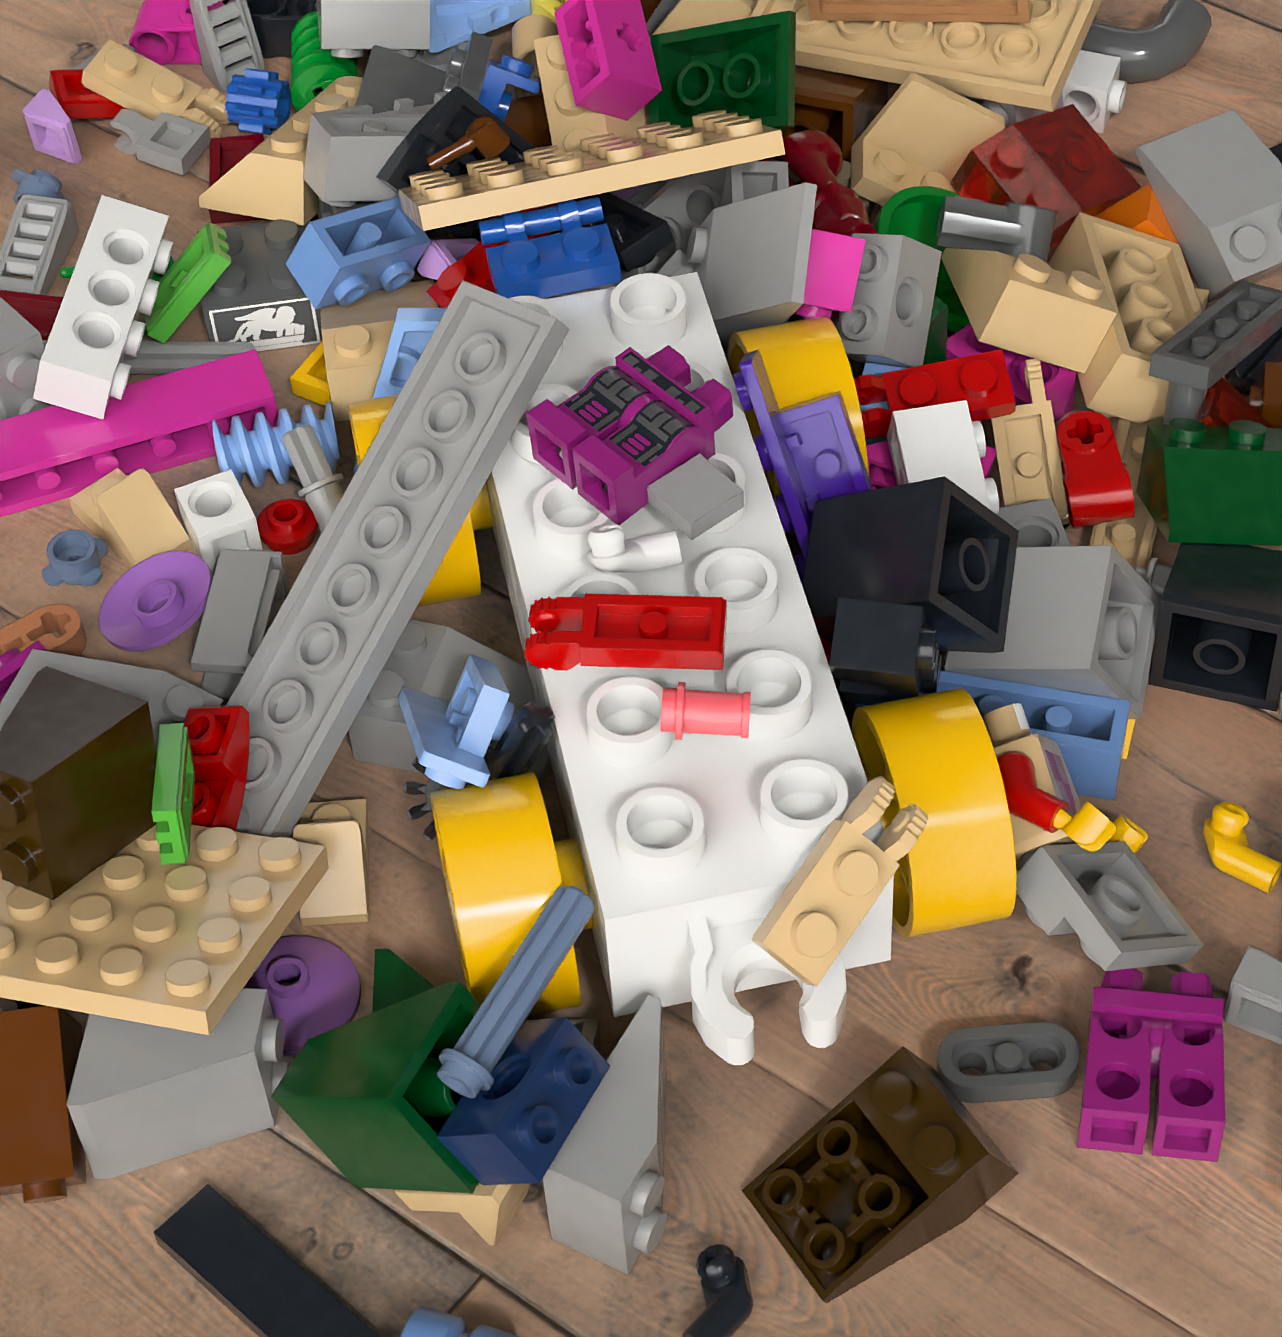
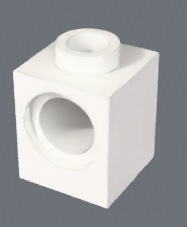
M1084 50L1079 51L1062 90L1066 126L1103 133L1111 113L1120 114L1127 89V82L1119 80L1121 57Z
M231 469L174 489L183 528L191 540L195 554L205 561L211 570L212 576H214L221 549H256L263 551L256 517Z

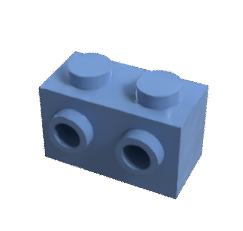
M400 197L309 222L288 258L286 266L315 310L335 303L346 306L358 301L365 294L381 289L392 292L406 285L413 278L415 273L413 269L431 240L425 231L402 211Z

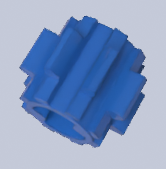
M246 68L245 75L234 74L232 76V81L228 84L226 91L225 110L228 113L227 119L229 122L239 123V131L271 135L273 128H280L289 119L291 106L290 84L288 81L278 80V72Z

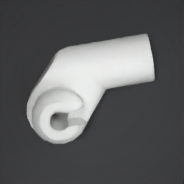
M608 523L594 527L587 537L588 544L591 547L587 556L592 565L602 572L639 573L682 564L676 530L624 540L621 526Z

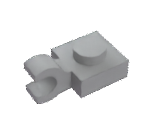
M121 109L111 121V127L124 131L114 143L117 150L129 155L136 154L139 161L183 176L210 145L208 126L170 113L165 114L161 112L153 121L133 110Z

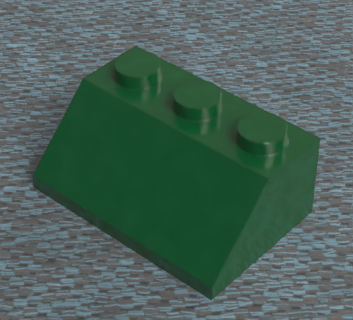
M1174 418L1169 421V424H1147L1136 492L1166 541L1173 543L1282 546V428H1266L1260 423L1249 420H1235L1230 422L1229 426H1206L1200 421L1189 418Z

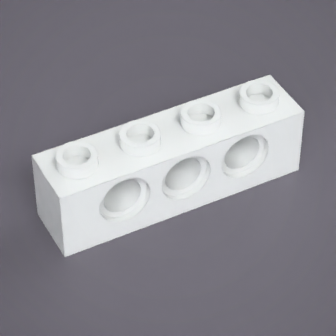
M104 195L101 196L42 354L33 399L99 419L104 418L111 397L122 400L131 370V365L123 363L125 355L136 357L138 354L146 323L137 320L140 313L151 315L160 286V282L152 280L154 272L165 275L174 245L173 241L164 239L169 219L168 215Z

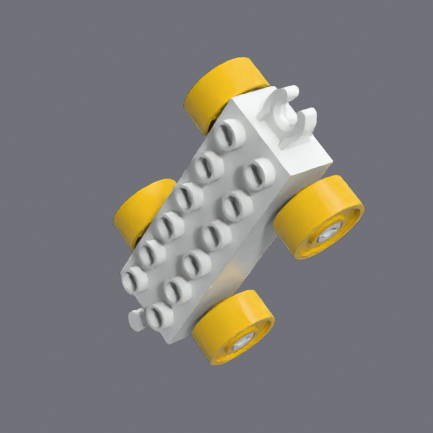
M697 272L672 277L655 273H644L631 276L620 282L616 287L594 291V288L546 298L535 296L509 298L557 318L570 330L417 607L481 595L480 572L473 531L493 528L523 652L525 650L526 638H530V634H536L535 628L530 627L531 623L528 622L530 606L534 604L535 600H541V597L544 599L548 597L552 599L557 597H585V593L723 597V599L727 600V626L723 670L580 666L579 663L568 671L554 670L553 668H548L547 670L545 668L538 669L537 666H531V663L526 661L537 707L540 709L549 706L555 715L550 725L553 729V734L546 745L570 839L553 842L545 804L534 772L489 780L485 787L469 784L465 785L464 789L449 788L430 792L441 863L466 988L476 1001L482 1005L557 888L572 885L582 890L595 903L594 913L583 930L592 928L614 1017L637 1013L648 994L661 999L662 1007L692 1001L693 1022L705 1045L727 1063L743 1065L748 1063L755 1054L753 1016L739 1005L734 993L797 980L803 990V995L799 1002V1016L802 1033L806 1041L817 1048L831 1046L837 1040L846 1018L847 988L845 969L891 960L892 923L900 936L906 939L1008 918L1011 916L1015 906L1017 886L1012 826L1000 769L983 718L974 700L966 690L955 688L859 707L854 712L851 733L786 539L788 536L796 535L795 530L786 532L781 524L776 508L775 496L782 494L775 471L766 472L756 449L755 435L762 432L754 409L744 410L736 391L734 374L741 372L739 362L746 353L759 350L779 409L840 390L869 476L865 433L858 395L840 335L833 322L827 316L733 332L729 340L727 363ZM669 345L683 355L690 366L691 383L684 388L692 392L707 380L714 378L729 389L732 394L733 417L714 432L716 454L709 458L708 461L744 491V507L695 539L690 540L648 503L620 525L623 529L624 540L676 530L682 564L639 573L602 572L592 565L587 556L591 550L587 537L594 527L614 522L578 494L577 487L572 490L533 459L526 412L546 399L556 406L560 405L584 389L591 377L598 371L608 366H616L615 357L629 347L644 358H648ZM399 394L348 403L358 467ZM606 484V485L604 486V491L608 494L607 484ZM678 682H686V690L730 693L751 692L748 738L730 735L683 733L682 740H675V733L661 732L663 688L677 689ZM881 776L895 787L894 790L896 792L893 794L894 798L890 801V805L887 806L879 821L864 832L863 835L876 844L886 828L891 825L897 813H900L908 805L912 806L913 804L929 815L927 817L929 819L927 826L924 828L923 833L919 835L918 841L912 850L896 861L900 866L818 986L805 984L752 941V936L834 819H841L864 785L866 786L875 777ZM574 944L528 1016L580 1006V985Z

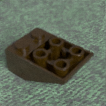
M902 1046L742 1191L822 1301L828 1303L965 1222L1019 1173L938 1072Z

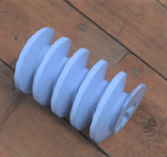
M331 401L326 402L324 418L322 420L318 419L310 404L304 405L300 423L296 424L286 408L279 410L276 427H271L263 412H258L255 415L252 431H247L239 415L233 416L229 434L226 435L223 434L216 420L213 419V437L220 473L231 469L240 487L243 474L247 473L254 487L262 488L264 487L267 470L270 469L279 485L287 484L290 467L294 465L283 443V435L299 426L309 424L313 427L331 470L335 475L340 453Z

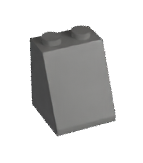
M1112 545L1017 547L1004 652L943 651L944 669L947 672L1130 701L1128 719H1141L1161 598Z
M243 988L210 1035L89 1014L67 1107L95 1179L109 1180L275 1126L279 1105L271 1095L293 1063V1058L284 1056V1022L282 1018H274L267 989Z

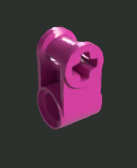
M189 0L143 1L129 39V45L137 49L138 54L161 66L166 64L202 65ZM222 1L208 6L207 9L211 11L223 6L224 3ZM224 22L214 26L213 29L224 25ZM234 41L220 46L219 49L234 43Z

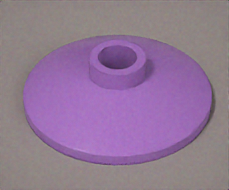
M187 551L160 553L136 564L114 583L102 602L99 612V626L102 634L110 644L124 651H145L175 639L185 632L205 610L213 580L211 570L202 558Z
M309 936L279 938L244 986V988L267 989L274 1018H282L284 1022V1056L298 1055L308 1039L352 1022L361 999L358 972L347 954L330 942ZM290 980H298L295 984L290 986L281 985L282 983Z

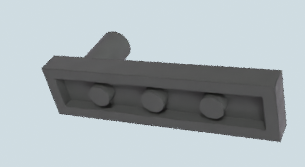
M1242 281L1152 352L1149 376L1169 381L1163 424H1169V421L1174 418H1189L1201 421L1205 391L1282 327V290Z

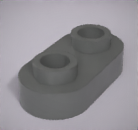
M1049 1022L966 1027L951 1032L943 1039L937 1052L936 1071L959 1100L966 1103L1051 1098L1065 1093L1075 1083L1079 1069L1080 1048L1075 1037L1068 1030ZM1046 1063L1053 1070L1037 1071L1032 1065ZM966 1068H975L983 1074L980 1076H970L963 1074L961 1071Z

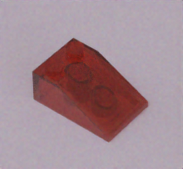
M1074 104L1012 124L976 146L969 152L950 182L954 190L965 198L1004 206L1006 202H1014L1057 210L1050 249L1063 240L1079 212L1095 217L1097 214L1141 189L1139 183Z

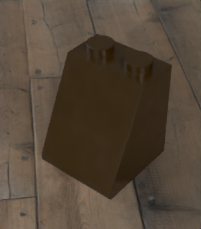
M48 666L36 673L0 730V871L3 880L55 900L156 825V822H153L151 811L157 753L148 701Z

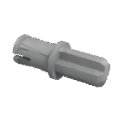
M308 424L299 426L284 434L283 443L303 485V489L298 491L297 494L300 499L306 498L322 534L344 494L340 484L344 477L342 473L333 474L314 429Z

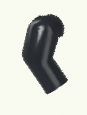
M716 1244L704 1249L697 1259L696 1269L702 1277L701 1285L706 1309L682 1334L683 1337H731L752 1312L754 1305L748 1271L743 1260L735 1256L732 1249L728 1246Z

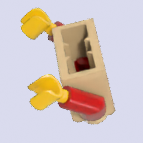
M1017 703L1003 706L983 716L1004 785L1017 863L1026 853L1039 848L1041 845L1078 844L1088 852H1095L1106 842L1125 841L1135 854L1148 839L1147 832L1127 816L1120 814L1112 823L1090 802L1086 801L1083 806L1080 804L1057 742L1039 733H1031L1022 704Z

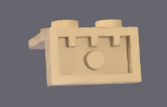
M916 73L910 74L852 145L851 189L856 191L858 195L881 206L895 193L914 186L938 187L957 194V183L1005 129V118Z

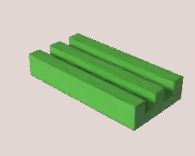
M211 222L205 224L160 279V286L151 315L144 314L147 335L165 344L230 265L231 257L226 254L229 251V246L224 241L227 238L226 231Z
M184 723L160 724L151 812L153 822H156L157 844H160L159 855L161 865L186 863V858H189L196 774L188 728L184 727Z

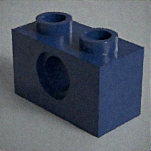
M567 1017L524 1021L491 1072L494 1079L489 1090H480L475 1098L462 1096L437 1135V1138L481 1185L540 1183L610 1068V1065Z

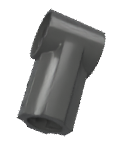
M944 195L937 221L935 244L957 249L997 251L1018 258L1019 254L1025 253L1038 257L1047 263L1057 210L1014 202H1006L1004 206L977 199Z

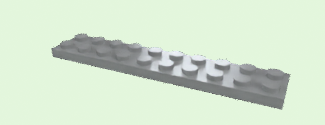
M462 280L226 705L243 706L249 712L250 743L248 772L236 832L273 838L290 837L294 826L298 823L570 329L557 318Z

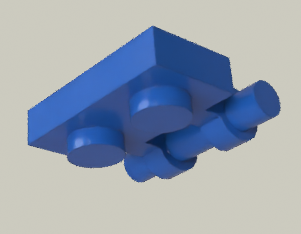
M599 197L580 201L572 199L555 203V206L522 213L521 211L502 214L498 218L479 221L478 226L483 246L507 241L505 245L486 248L488 267L496 294L508 299L516 296L546 298L622 282L620 262L607 223L587 228L582 227V225L604 220ZM558 230L561 231V233H558V234L543 236V237H539V238H534V239H529V240H528V238H527V237L533 236V235H538V234H543V233H548V232H553V231H558Z

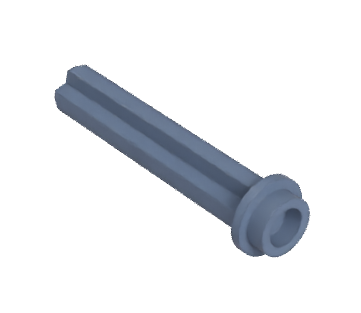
M572 885L557 888L453 1049H443L439 1055L442 1066L437 1075L444 1084L455 1092L468 1098H475L480 1090H489L493 1085L494 1079L491 1072L594 913V901L585 895L582 890Z

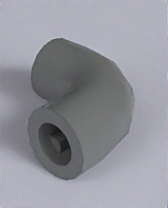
M1169 0L1164 4L1157 20L1147 27L1131 29L1094 19L1080 50L1121 57L1119 80L1135 83L1158 80L1185 67L1200 50L1212 26L1211 16L1208 10L1196 0Z

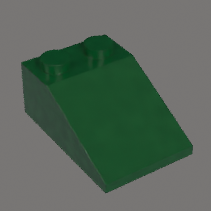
M789 10L651 35V47L662 91L650 100L649 124L670 122V125H680L681 128L694 126L692 116L726 110V113H737L738 116L749 115V119L761 118L762 125L780 129L781 132L795 127V12Z

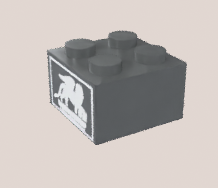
M278 219L271 222L220 227L226 231L227 238L224 241L229 246V251L226 254L230 255L231 263L202 297V309L210 342H250L257 352L320 344L322 342L320 308L315 310L286 266L288 258L310 220L304 226L297 225L294 221Z

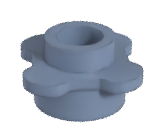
M16 169L11 175V178L19 184L13 195L16 204H18L21 196L24 194L68 200L60 191L62 183L46 171L35 169L30 175Z
M67 530L56 535L47 546V555L50 563L42 570L45 583L50 586H58L65 582L69 585H82L85 587L97 584L103 577L102 571L99 568L101 559L108 554L106 542L100 538H93L92 535L83 530Z

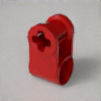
M1079 411L1070 414L1058 426L1057 437L1063 459L1061 462L1063 486L1065 487L1069 520L1072 528L1076 529L1134 518L1135 505L1126 464L1122 463L1109 419L1101 413L1093 411Z

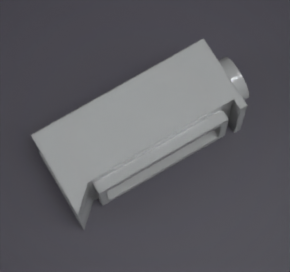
M256 549L220 550L190 664L192 671L205 672L200 689L223 699V705H227L290 591L282 552Z

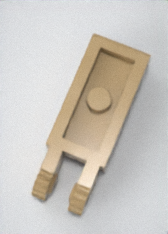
M110 38L83 70L81 83L84 84V87L154 121L161 112L165 114L170 113L208 126L210 139L218 138L222 134V128H220L219 124L227 125L231 123L227 119L228 113L225 110L226 95H222L220 91L212 87L203 89L198 84Z
M1039 358L1026 360L1024 376L1026 388L1030 390L1031 403L1016 406L1015 412L1010 415L991 418L1004 507L1051 498L1062 525L1069 524V513L1065 487L1063 486L1051 400L1046 401Z
M881 776L875 777L866 786L864 785L841 819H834L752 936V941L805 984L818 986L900 866L896 861L912 850L918 841L919 835L923 833L924 828L927 826V821L929 820L927 817L929 815L913 804L912 806L908 805L900 813H897L891 825L886 828L876 844L863 835L864 832L879 821L887 806L890 805V801L894 798L893 794L896 792L894 790L895 787Z

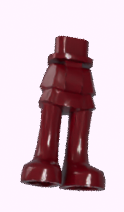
M814 130L791 134L783 139L785 155H780L782 160L788 162L789 169L804 183L817 185L812 229L851 237L853 233L877 234L876 230L869 223L864 201L858 198L856 191L843 186L836 178L841 172L843 158L841 149L835 140L823 131ZM788 175L789 187L796 185Z

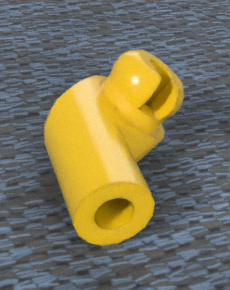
M1228 801L1216 804L1212 811V818H1207L1203 827L1204 839L1213 865L1221 872L1269 894L1282 872V863L1249 847L1247 835L1243 830L1248 823L1249 817L1243 807Z

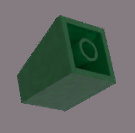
M453 981L312 1037L306 1041L271 1097L356 1188L473 1193L479 1181L437 1138L440 1130L463 1096L444 1084L438 1077L437 1072L442 1066L439 1055L443 1049H453L481 1005L460 981Z

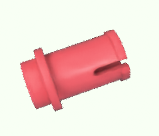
M678 682L677 689L663 688L661 732L675 733V740H682L683 733L730 735L748 738L751 692L730 693L686 690V682Z

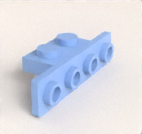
M470 654L450 703L404 686L398 697L399 704L418 761L426 767L425 775L442 785L455 789H464L466 782L480 787H485L490 772L484 760L485 753L491 739L495 741L500 740L511 721L514 703L507 701L510 693L495 663Z

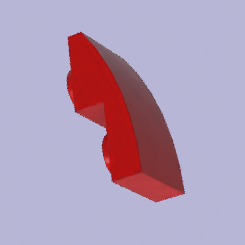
M243 706L189 708L184 720V727L188 728L196 774L192 825L210 828L225 827L236 832L248 772L250 743L249 712Z

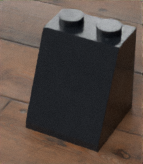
M945 476L815 501L812 527L808 537V553L802 587L818 634L829 642H833L838 597L923 606L927 627L937 628L936 641L939 642V651L1004 652L1019 530Z
M1181 543L1160 601L1149 685L1277 712L1282 691V551L1239 544Z

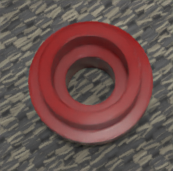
M283 499L273 502L261 511L257 519L261 540L272 551L282 552V555H294L306 550L312 544L318 530V523L308 503L298 499Z

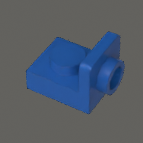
M503 54L500 62L488 58L478 102L504 122L513 95L510 92L504 91L507 83L538 94L541 80L540 77L531 74L534 65Z

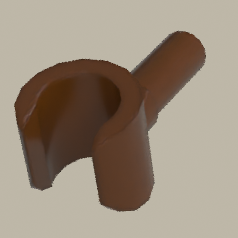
M479 117L469 125L465 136L459 138V141L427 157L426 161L431 170L434 171L458 157L468 154L475 147L486 159H492L505 150L510 144V138L492 118Z

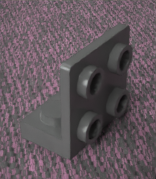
M472 31L465 50L455 47L446 72L381 46L374 45L368 58L355 106L368 104L373 107L372 114L393 111L394 102L397 99L410 98L414 101L413 107L434 104L435 93L451 91L455 86L462 88L478 101L493 39Z

